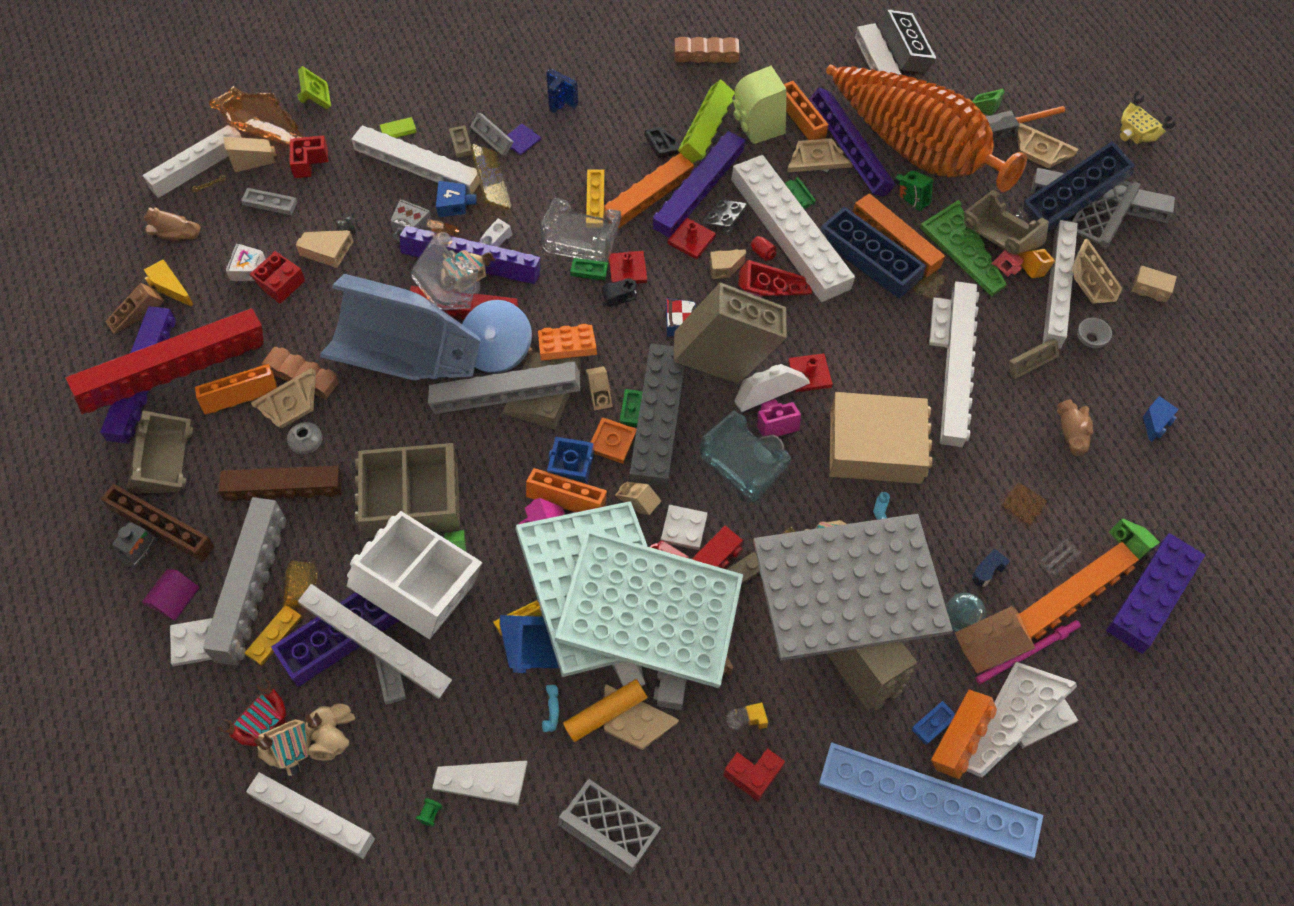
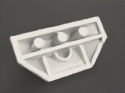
M782 364L775 365L766 371L755 373L753 376L744 379L734 402L739 410L743 412L810 384V382L802 372Z

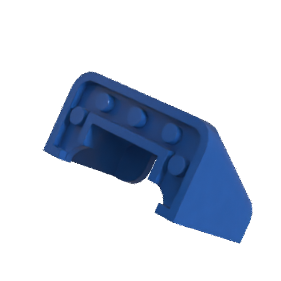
M500 615V627L509 668H513L514 673H526V669L559 668L543 617Z

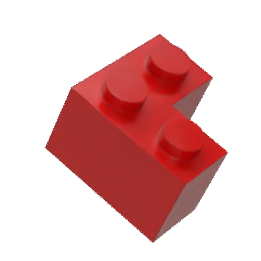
M324 136L290 138V167L294 178L312 177L311 164L328 162V147Z
M768 748L756 765L737 752L724 769L723 776L759 802L783 769L785 761Z

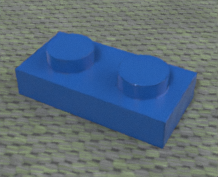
M942 701L914 725L911 730L925 745H928L950 725L955 713Z

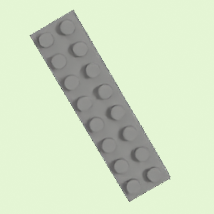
M252 497L203 646L205 652L214 662L239 666L240 660H243L245 657V644L251 638L252 621H255L257 618V605L263 599L264 592L262 589L264 583H267L269 580L268 570L275 560L274 551L280 544L281 529H284L286 525V518L275 500Z

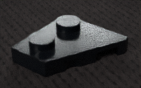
M657 127L645 130L644 136L658 158L680 154L678 151L680 144L676 142L674 136L668 134L664 129Z

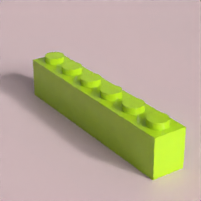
M721 79L710 87L678 149L691 163L697 160L701 161L705 157V151L712 144L711 139L716 135V129L721 125L722 117L728 112L727 107L733 102L732 97L735 92Z

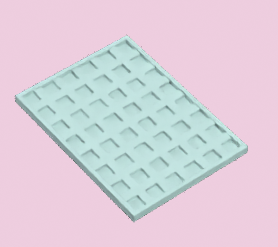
M631 501L516 525L515 529L562 677L625 662L554 640L586 529L647 546Z

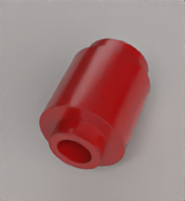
M757 236L751 242L752 250L763 260H772L776 256V246L766 238Z

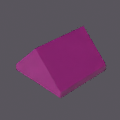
M166 569L142 603L176 621L200 587L179 571Z

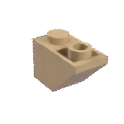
M735 249L710 252L712 279L730 278L745 263L746 250Z
M604 366L587 369V382L594 410L613 407L607 371Z
M626 482L620 486L619 491L615 494L624 503L631 501L634 510L640 514L650 515L661 502L649 484Z

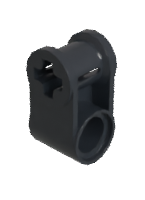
M629 278L605 284L601 288L608 307L633 301L637 297L636 283Z

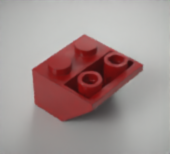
M276 251L250 273V276L261 289L280 304L305 281L301 268Z

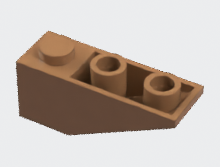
M140 283L105 322L113 334L144 318L148 306L159 307L164 300L156 289Z

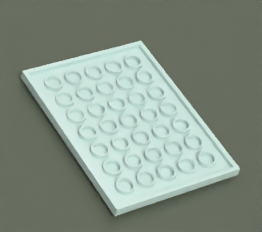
M586 529L554 641L719 688L743 574Z

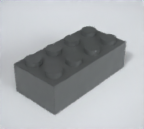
M887 10L878 26L898 67L903 71L926 73L936 60V56L913 13Z

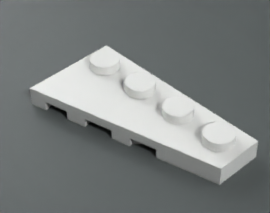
M514 761L438 767L432 789L518 805L528 762Z

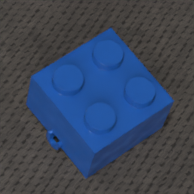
M555 437L553 449L549 452L550 461L547 472L587 484L594 457V443Z

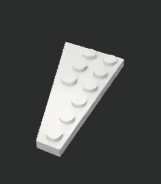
M1016 662L994 702L997 708L996 715L990 720L985 736L981 737L977 752L971 756L967 772L980 777L988 773L1077 687L1076 682Z

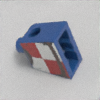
M666 299L667 337L674 336L675 330L696 309L695 302Z

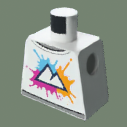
M236 244L226 269L230 281H254L250 273L266 260L263 252Z

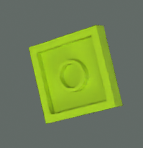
M305 67L299 68L301 93L297 95L298 100L301 103H305L308 99H311L325 109L331 107L327 82Z

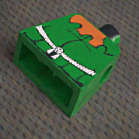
M910 171L905 176L901 174L896 176L894 183L900 186L899 196L920 212L931 203L932 178L916 171Z

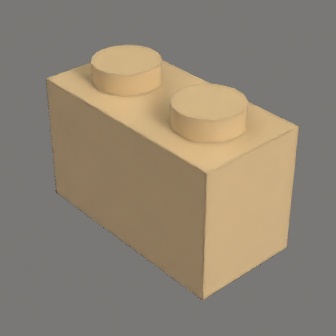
M1141 265L1135 276L1131 291L1141 296L1154 298L1157 301L1167 302L1173 293L1177 276Z

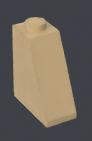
M223 137L227 154L235 172L275 163L274 156H277L274 146H270L269 140Z
M347 230L304 232L302 237L297 240L296 247L300 256L338 268L352 245L353 239L351 232Z

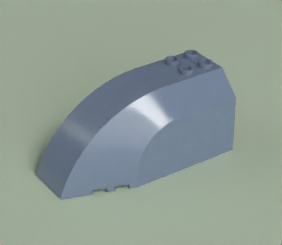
M343 274L332 285L333 289L344 291L339 321L333 339L320 353V357L411 380L473 376L481 340L470 329L423 296L406 289L348 274Z

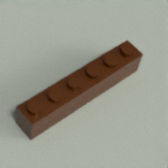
M339 465L223 470L220 472L218 492L223 500L230 502L237 499L251 501L252 497L274 500L276 497L294 499L296 496L314 498L317 495L334 497L341 494L342 472Z
M115 484L101 498V501L112 512L147 530L202 563L215 547L208 536Z

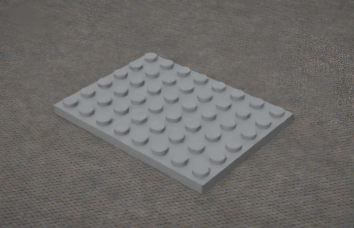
M918 514L754 538L753 540L780 661L947 635L953 631Z

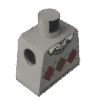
M400 200L391 218L392 229L395 231L392 235L393 238L400 242V234L406 226L424 230L432 221L430 211Z

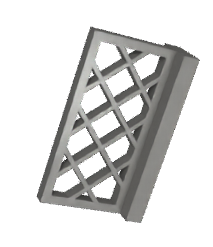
M1124 180L1119 185L1127 187L1125 192L1118 194L1114 187L1112 189L1114 192L1113 196L1105 198V195H1102L1101 200L1094 201L1085 207L1092 206L1094 214L1085 216L1084 208L1077 212L1072 222L1084 221L1086 226L1085 229H1077V235L1100 244V247L1107 249L1138 194L1140 183L1135 181L1130 183ZM1116 199L1118 205L1109 208L1107 201ZM1104 202L1107 210L1097 212L1095 205ZM1108 213L1110 220L1101 223L1099 216ZM1096 217L1098 225L1089 227L1087 219ZM1100 228L1102 232L1100 238L1093 236L1091 230Z
M590 779L587 780L568 808L561 813L558 820V826L629 875L633 873L636 865L661 830L660 826ZM589 787L597 791L598 799L586 800L585 792ZM602 802H613L616 811L604 813ZM599 803L601 813L589 815L587 805ZM584 806L586 816L577 817L571 811L574 807ZM631 814L634 823L622 825L621 815ZM617 815L619 826L607 828L605 817ZM602 818L604 828L594 829L591 827L590 820ZM647 825L654 830L650 836L641 837L639 827ZM635 828L637 838L625 840L624 829ZM620 830L622 841L613 842L609 839L608 832ZM639 843L640 852L636 857L628 852L627 844Z

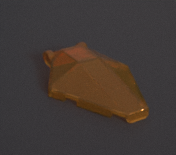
M232 86L228 89V92L218 98L209 100V105L213 109L220 110L231 127L290 146V138L304 137L298 131V125L286 109L283 110L280 107V101L274 93L254 92L250 94Z

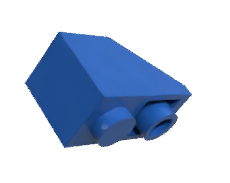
M1160 396L1143 416L1148 438L1151 442L1156 437L1160 439L1167 430L1164 427L1166 425L1171 426L1177 418L1174 415L1178 408Z

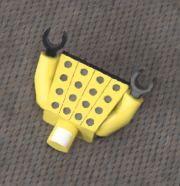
M1139 91L1134 94L1133 103L1130 102L1123 112L1120 138L1123 141L1131 139L1136 144L1154 142L1166 132L1167 128H1174L1175 120L1172 123H1168L1172 117L1167 116L1164 119L1165 124L1163 125L1162 122L1141 105L1137 107V104L1144 101V95L1141 99L1136 98L1139 95Z

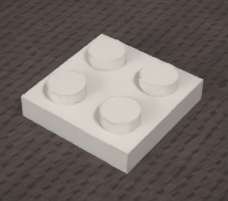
M669 505L661 540L667 544L700 550L707 512Z
M212 618L170 625L172 666L212 660L203 649Z

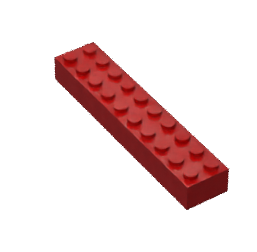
M251 308L65 378L81 414L91 413L100 407L112 405L116 401L130 398L142 391H149L155 386L167 384L173 379L185 377L194 371L203 370L212 364L222 363L233 356H240L251 349H258L264 344L262 325Z

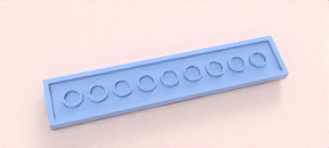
M831 742L819 781L820 786L1029 859L1035 858L1043 815Z

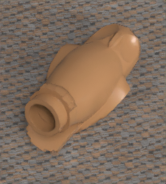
M149 207L143 219L148 224L145 229L148 235H158L162 239L171 241L196 239L201 229L199 224L186 220L184 216L159 211L156 207L154 209Z
M1072 400L1063 401L1057 405V413L1061 417L1065 441L1069 444L1073 456H1081L1088 451L1091 440L1090 436L1093 434V421L1089 417V407L1083 406L1078 410L1077 405Z

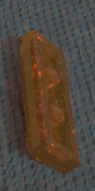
M431 219L427 220L426 225L432 227L431 231L452 236L453 233L458 234L460 227Z

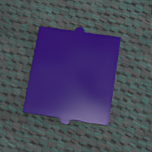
M520 124L507 135L514 141L510 150L513 149L519 155L525 153L541 140V137L534 133L533 129H529L523 124Z

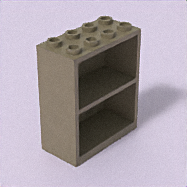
M719 283L675 330L673 362L739 384L787 338L786 307Z
M453 443L358 451V458L355 459V467L358 470V476H355V485L358 488V493L355 494V503L358 505V511H355V521L359 523V531L363 532L365 538L375 537L379 529H384L388 520L392 516L395 517L400 511L433 532L460 530L458 460Z
M902 642L827 653L830 660L868 711L872 708L878 710L886 704L885 700L889 697L895 699L902 694V689L906 687L905 683L911 679L909 676L915 672L913 669L917 664L915 658Z

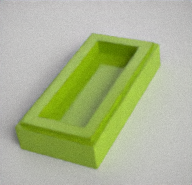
M412 117L380 125L381 132L393 138L417 133Z

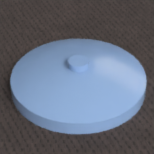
M503 300L484 302L476 306L462 323L481 340L475 368L483 372L502 373L514 368L524 359L530 348L532 331L529 320L517 306Z

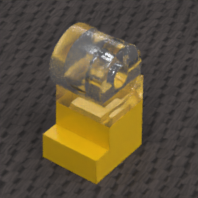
M762 702L733 709L727 714L726 725L733 732L741 731L743 727L755 724L758 725L759 729L767 728L768 725Z

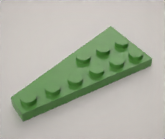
M960 200L921 223L920 229L987 293L994 296L1005 288L1006 282L998 268L991 264L992 257L989 253L987 254L979 234L965 226L964 211Z

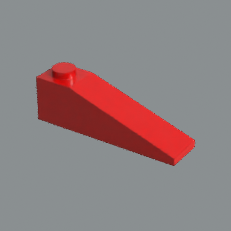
M747 260L739 270L738 286L751 293L761 296L812 294V289L807 284L806 278L798 274Z

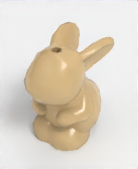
M335 704L332 707L321 706L310 714L311 718H313L315 713H318L322 719L321 725L315 728L311 735V739L315 741V744L308 748V754L312 759L321 761L332 760L349 746V740L342 731L336 728L338 724H345L355 720L354 714L350 713L349 706L345 704Z

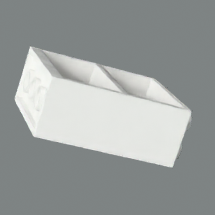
M400 511L395 517L392 516L388 520L384 529H379L372 542L368 541L360 555L356 554L350 562L351 569L347 574L349 578L347 587L426 638L431 639L474 586L482 562Z

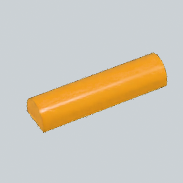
M636 678L566 720L563 724L572 740L576 742L648 697Z

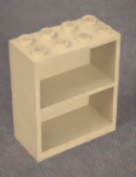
M835 392L830 411L829 477L922 484L924 477L928 476V468L932 467V457H929L932 440H929L928 436L931 433V423H928L931 407L928 406V399Z

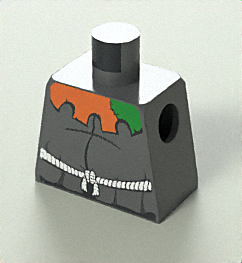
M130 522L126 527H122L119 530V536L113 542L112 547L120 562L136 570L159 538Z

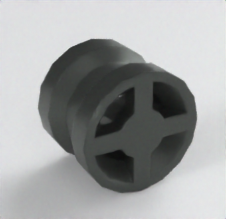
M350 216L346 217L343 221H336L339 231L347 230L352 234L356 233Z

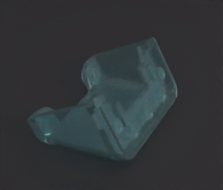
M733 410L702 437L700 455L707 464L750 501L756 502L790 464L791 457L785 450L776 449L772 452L746 430V418Z

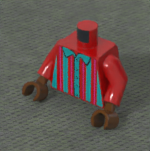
M265 678L263 679L267 682V687L261 689L257 684V688L266 694L261 693L233 724L228 719L223 720L228 724L227 730L218 727L220 732H228L229 736L241 745L258 746L254 742L258 735L287 723L284 720L286 716L284 701L274 689L270 688L271 683Z

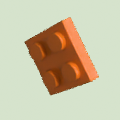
M602 417L590 442L594 443V454L624 464L636 437L637 429Z

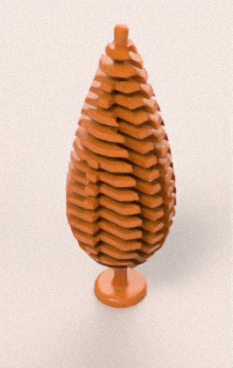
M829 65L826 68V73L833 76V81L838 86V90L851 102V106L858 110L857 113L864 118V121L889 146L918 168L930 174L937 173L938 176L947 175V177L952 178L973 174L980 167L983 168L987 164L999 171L996 187L1001 192L1010 190L1020 179L1027 164L1026 154L1017 152L1010 156L1006 162L993 156V132L988 119L970 99H966L963 95L946 89V87L939 85L936 87L934 83H927V81L921 79L917 81V78L901 74L898 76V74L892 72H879L874 69L867 70L866 68L858 69V67L853 66L836 68L833 65Z

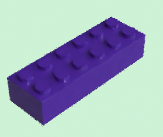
M1168 533L1159 544L1105 631L1143 654L1153 643L1205 557V554Z
M356 592L340 602L344 607L381 632L400 621ZM316 617L271 646L297 687L360 647V645L319 617Z

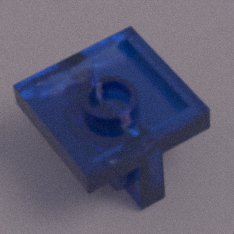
M550 68L546 72L549 111L556 113L558 109H562L564 103L576 108L578 106L577 81Z

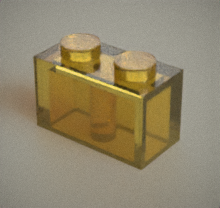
M290 561L286 568L283 606L304 608L299 605L298 601L310 584L314 585L317 582L318 572L315 571V564Z

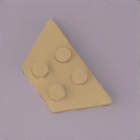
M1019 123L1020 126L1017 131L1018 152L1026 154L1027 159L1049 169L1077 154L1078 148Z
M831 138L798 141L787 171L800 172L850 168L852 163L844 156L842 149L837 147Z
M312 368L251 402L252 406L259 409L276 426L284 428L313 411L316 371Z
M606 684L605 697L617 689ZM640 702L605 723L604 732L643 750L651 742L664 735L670 728L676 726L679 719L644 702Z

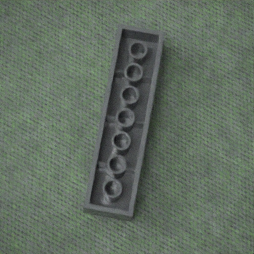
M650 344L630 468V482L649 484L650 487L668 489L685 372V365L673 362L674 346Z

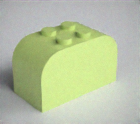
M772 66L745 76L738 82L735 88V100H733L735 119L739 121L743 132L747 134L750 141L754 144L786 134L787 89Z

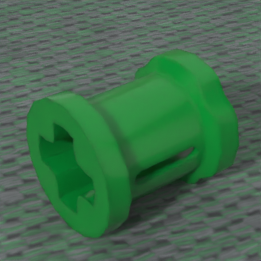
M425 798L423 809L420 815L416 816L415 820L429 827H434L435 823L433 821L443 806L434 800Z

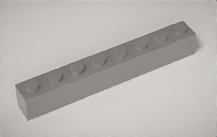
M1037 168L1032 182L1031 194H1035L1064 173ZM1121 185L1115 187L1118 194L1125 192L1127 187ZM1112 189L1104 194L1105 198L1114 195ZM1139 189L1126 214L1168 223L1174 211L1175 197ZM1116 199L1107 201L1109 208L1118 205ZM1104 202L1095 205L1096 208L1107 210Z
M566 362L429 385L428 404L434 414L577 392L580 391V372L576 362Z

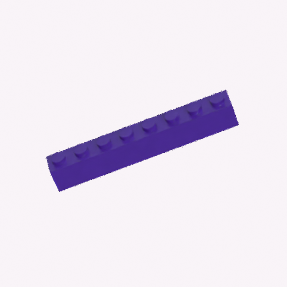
M818 88L809 98V101L829 124V131L871 192L879 196H886L896 184L832 93Z
M729 131L724 136H721L717 145L710 149L706 158L704 157L700 165L692 170L688 179H684L681 187L673 192L671 199L663 204L659 213H655L652 219L653 229L670 238L744 151L745 139Z
M406 226L400 234V252L403 254L444 263L446 261L444 255L449 250H453L455 254L466 250L468 253L479 256L491 252L495 261L489 262V266L485 265V271L488 274L535 284L540 274V257L532 254H525L515 250L499 248Z
M148 306L131 353L170 339V330L175 326L176 322L170 309ZM148 391L139 392L130 398L121 399L110 405L100 431L106 441L129 444L130 439L135 435V425L140 420L142 406L147 402Z

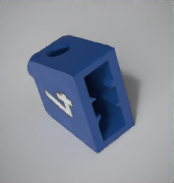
M438 181L436 201L438 217L466 214L467 205H477V195L467 194L466 185Z

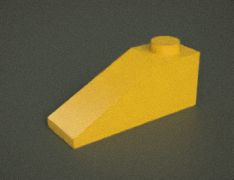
M164 260L144 269L147 275L145 280L150 287L154 286L158 292L188 306L193 305L188 293Z

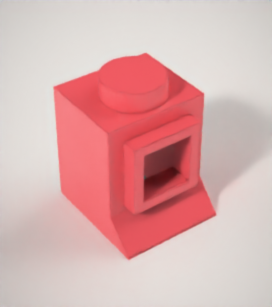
M1004 250L991 264L997 266L1008 277L1010 274L1016 275L1022 269L1020 265L1024 260L1018 254H1012Z

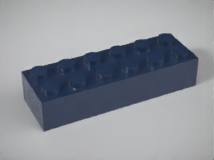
M1111 141L1024 201V211L1036 222L1041 217L1049 221L1048 233L1058 226L1060 220L1066 221L1132 176L1135 165Z
M843 207L821 226L822 234L838 254L899 299L923 278L925 264L846 207Z

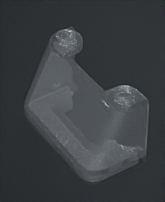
M554 197L540 224L542 247L547 252L607 262L610 258L619 227L621 211L609 209L605 211L603 218L571 212V206L566 200Z
M440 232L434 235L412 267L411 277L430 302L441 310L471 308L478 269L469 260L457 261L447 249V246L452 243V238L448 233Z

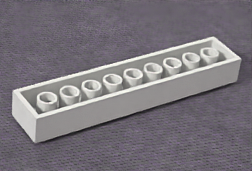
M761 155L734 165L732 182L801 276L806 278L807 284L810 285L818 299L824 302L851 290L855 276L765 157Z

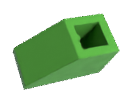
M1121 519L1109 531L1119 543L1123 542L1139 560L1147 556L1160 543L1146 528L1125 519Z

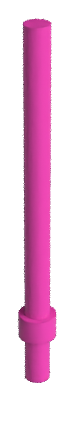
M1075 620L1065 627L1060 626L1054 630V633L1034 644L1035 649L987 670L975 677V680L980 685L1012 667L1016 662L1026 659L1057 640L1067 638L1069 633L1081 627L1079 621Z

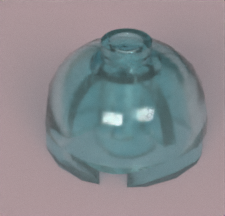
M958 593L949 599L946 604L952 630L956 632L986 618L984 603L979 597L971 593Z

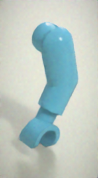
M881 492L876 499L873 512L877 520L887 518L885 512L890 499L887 492Z
M546 685V691L550 697L548 700L549 720L542 721L543 732H553L557 728L559 717L558 698H556L558 696V688L556 685Z

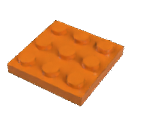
M580 324L576 327L562 326L556 329L543 328L538 330L541 361L597 355L592 325Z

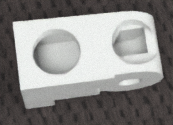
M498 218L481 237L480 243L499 247L506 239L512 236L510 225Z

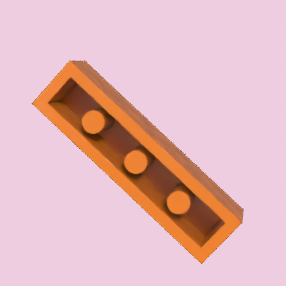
M794 81L784 84L787 89L786 112L808 140L825 139L829 124Z
M266 364L196 386L195 391L196 398L206 415L221 409L234 407L240 403L253 401L278 388L270 364Z
M533 468L526 481V497L534 500L541 498L575 513L606 507L607 491L536 468Z
M970 689L968 690L931 759L937 771L960 779L962 773L967 771L971 756L977 752L981 737L985 736L990 720L996 715L997 708L992 697Z

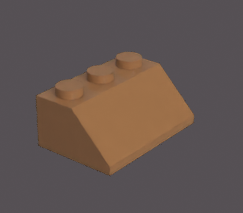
M1012 606L955 632L964 654L977 674L1035 649L1018 611Z

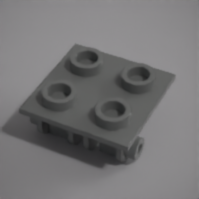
M719 200L702 223L722 226L724 234L731 233L734 226H737L741 218L746 214L745 207L748 204Z

